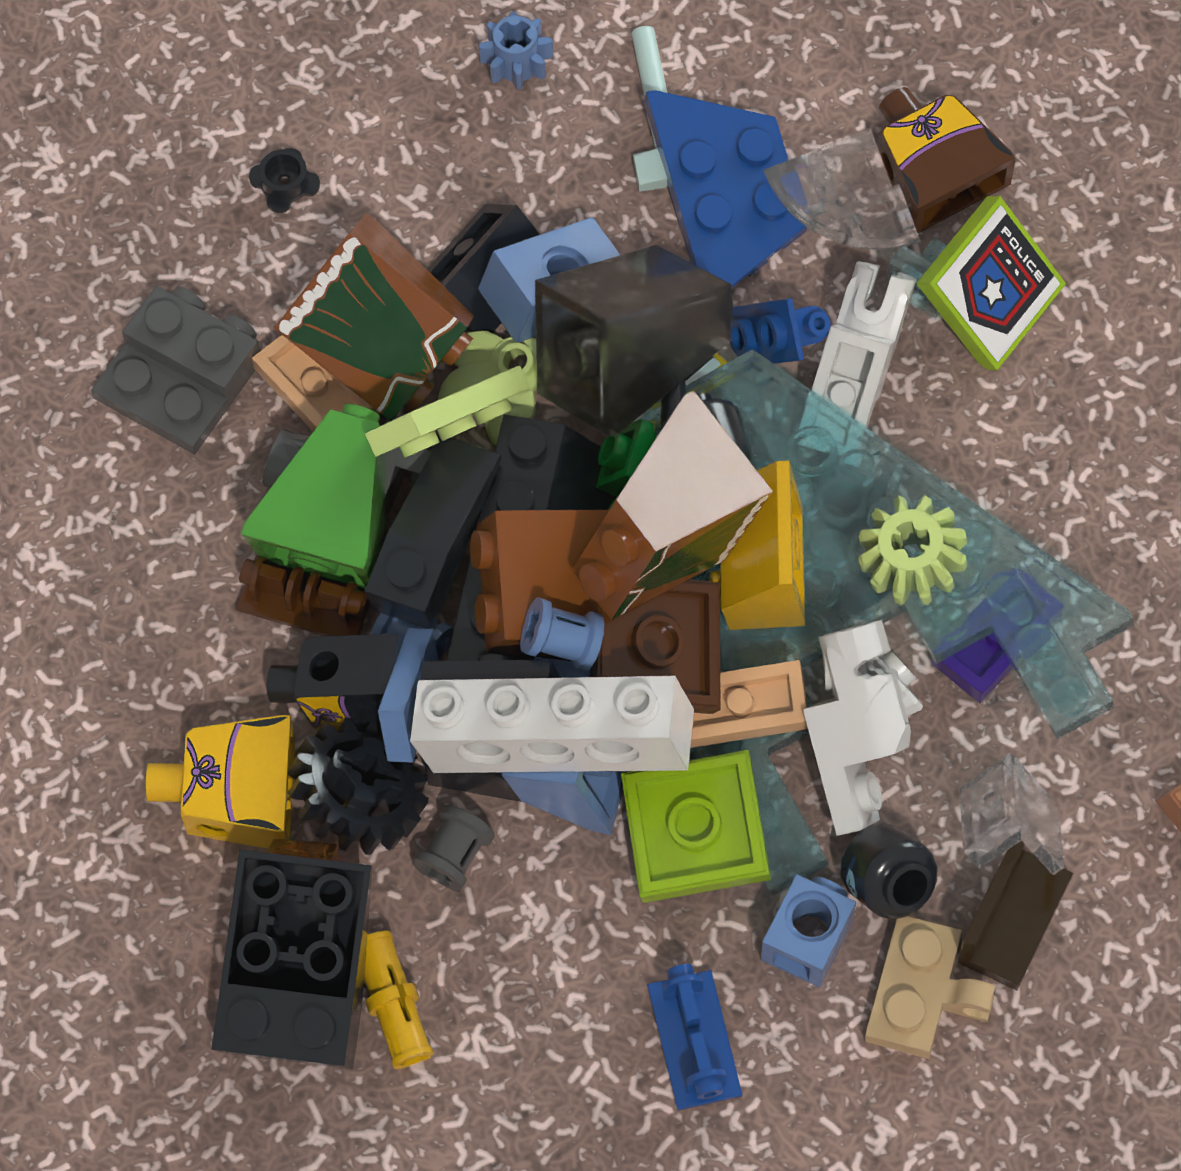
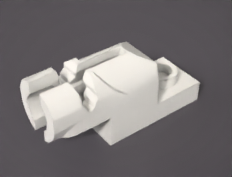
M860 261L856 262L837 322L830 327L795 445L829 456L836 454L851 463H855L858 460L875 402L880 398L917 280L901 272L897 276L892 275L881 308L873 312L866 309L865 303L872 294L880 266Z
M882 620L857 625L818 637L823 655L826 690H833L835 698L803 709L837 836L860 831L880 820L878 813L882 806L880 786L875 775L872 772H867L865 762L896 754L910 745L911 730L898 683V671L895 669L884 671L873 666L874 660L878 659L880 655L891 651Z

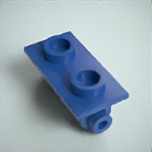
M792 298L728 308L730 318L728 338L731 348L737 355L742 368L804 360L802 346L823 341L828 335L831 326L830 319L822 308L807 306L794 309Z
M681 964L668 969V980L647 984L677 1111L742 1097L743 1094L712 970L694 974L691 964Z

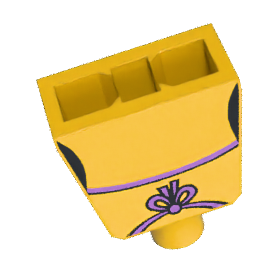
M279 715L190 729L186 733L184 764L148 763L146 771L147 801L181 802V818L188 835L278 851H289L292 798H289L288 791L293 785V778L287 773L295 758L296 741L291 716Z

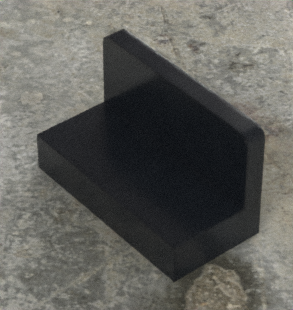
M485 204L427 268L474 315L467 327L469 332L488 331L493 333L502 323L478 290L493 251L541 235L517 205Z

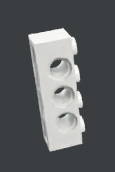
M676 676L418 680L410 742L433 773L688 770L694 708Z

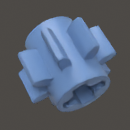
M514 11L510 13L509 17L500 20L497 24L490 21L487 23L489 41L479 44L480 63L491 64L490 73L493 83L504 78L514 82L518 90L522 89L523 81L530 79L533 75L540 79L546 77L544 60L553 57V40L549 37H542L541 19L536 18L530 21L523 16H517Z

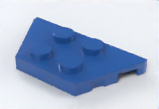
M657 90L648 91L645 95L644 104L667 176V183L692 269L705 308L714 306L723 298L724 294L747 276L753 275L768 262L769 258L780 249H785L807 230L808 222L779 126L774 116Z

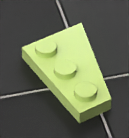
M519 365L405 414L365 433L375 457L400 447L404 458L439 443L440 441L435 431L438 432L441 441H444L477 426L472 415H474L477 424L480 425L511 411L512 407L507 398L529 389L530 386Z

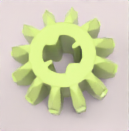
M898 495L894 500L895 514L889 515L884 510L875 508L872 513V519L877 529L861 530L859 535L860 545L867 551L859 556V564L862 572L873 573L870 583L876 593L885 592L893 587L894 602L902 606L908 600L911 591L918 592L921 603L928 606L932 601L931 587L935 585L940 590L951 593L955 585L950 573L966 570V556L959 551L968 543L964 529L952 528L955 523V515L949 507L933 514L932 500L924 495L918 501L916 509H908L905 498ZM910 544H918L922 554L914 558H908L904 547Z

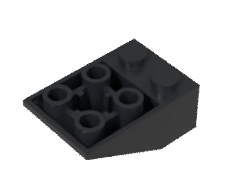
M239 850L211 1050L225 1054L353 1069L363 1001L372 865Z

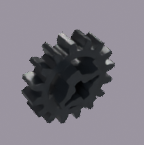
M345 718L338 730L328 722L323 723L315 736L309 734L295 753L296 758L288 768L287 774L295 779V782L288 791V795L292 799L304 800L305 805L297 816L301 821L315 818L320 823L316 832V837L320 840L332 832L339 836V850L345 852L353 841L359 842L365 855H371L379 843L390 851L395 848L402 837L407 838L421 820L419 815L428 804L429 798L420 793V790L428 779L426 774L412 772L410 769L418 758L417 755H415L413 762L387 761L384 740L377 737V724L370 722L364 732H359L351 718Z

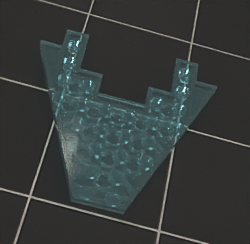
M753 349L686 385V394L695 391L696 394L708 393L713 399L728 400L738 407L751 445V464L756 470H759L776 461L789 460L803 506L806 626L729 630L723 612L720 609V673L800 660L803 668L823 657L818 637L877 620H882L885 623L906 612L936 664L993 633L1056 739L1114 708L1113 699L1084 653L1134 626L1133 616L1126 607ZM661 399L643 409L644 419L653 423L656 438L661 432ZM898 495L905 498L908 509H916L918 501L924 495L932 500L933 514L949 507L955 515V523L952 528L964 529L968 543L959 550L966 556V570L950 573L955 585L951 593L942 591L935 585L931 587L932 601L928 606L921 603L918 592L911 591L908 600L902 606L894 602L893 587L885 592L876 593L870 583L873 573L862 572L859 564V556L867 551L860 545L859 535L861 530L877 529L872 519V513L875 508L884 510L889 515L895 514L894 500ZM910 544L904 547L908 558H914L922 554L918 544ZM721 563L689 580L710 582V572L721 571ZM806 692L807 705L810 707L813 703ZM808 729L690 748L689 761L749 750L752 758L772 879L764 881L772 896L790 887L796 874L806 878L829 865L822 849L769 758L773 753L808 735Z

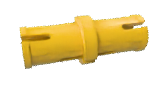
M378 931L367 935L364 980L370 997L366 999L365 1003L369 1014L378 1018L392 1058L393 1068L402 1069L430 1059L434 1052L429 1045L415 1002L419 999L418 991L414 983L407 982L393 942V935L390 931Z

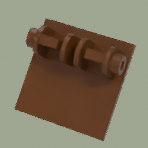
M385 530V538L389 530ZM256 554L254 560L247 558L242 565L239 582L245 585L237 603L236 611L322 636L359 635L371 603L365 591L358 589L357 583L350 581L346 586L322 579L321 573L313 571L311 575L304 574L302 567L295 566L293 570L272 565L269 564L267 557H258Z

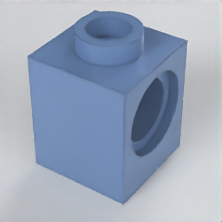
M796 874L762 941L761 961L821 988L854 921L856 901L847 898V891L831 880L814 877L811 881ZM814 916L823 920L828 926V930L820 936L807 937L799 933L793 924L802 917Z

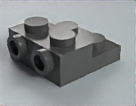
M156 285L122 331L125 344L91 389L93 399L195 455L255 372L252 357L260 352L258 340L255 339L257 336L255 330L240 317L227 314L221 321L204 311L206 309L204 302L190 290L177 286L170 293Z

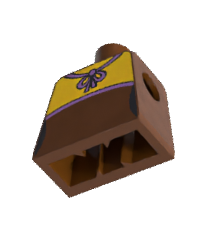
M902 87L888 94L880 103L879 110L889 124L884 126L879 132L876 157L914 236L1011 185L1016 157L956 96L944 95L922 107L909 88Z

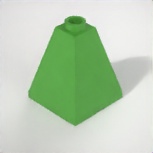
M348 403L343 405L341 412L329 410L244 523L241 535L258 557H267L269 564L293 570L295 566L302 567L304 574L311 575L313 571L321 573L322 579L346 586L351 581L357 583L358 589L365 591L385 541V453L375 457L365 433L380 427L378 423L380 415L368 408Z

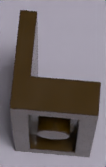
M1020 828L1017 829L962 941L957 962L1016 991L1019 989L1073 875L1072 872L1027 852L1026 847L1030 833Z

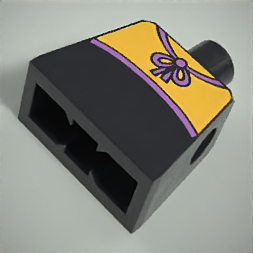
M398 634L308 637L301 643L298 665L272 664L267 675L268 699L271 703H297L314 729H319L323 723L328 722L338 730L345 718H351L356 725L357 731L364 732L369 723L372 722L377 724L378 735H382L378 710L403 642Z

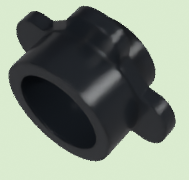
M293 148L270 152L262 159L260 165L254 166L249 173L250 184L254 188L262 190L267 197V207L275 213L287 212L294 201L303 196H314L320 189L318 175L308 172L302 154ZM282 177L290 179L287 184H281L279 180Z

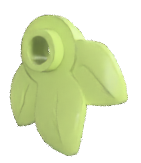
M488 331L467 333L473 340L455 361L454 364L458 368L451 372L443 382L438 400L509 370L510 361L519 355L527 356V362L522 371L530 388L507 398L512 410L504 414L532 419L536 411L535 391L543 385L550 370L549 355L543 345L535 338L516 343L511 336L502 339ZM504 414L484 422L489 439L494 445H497Z

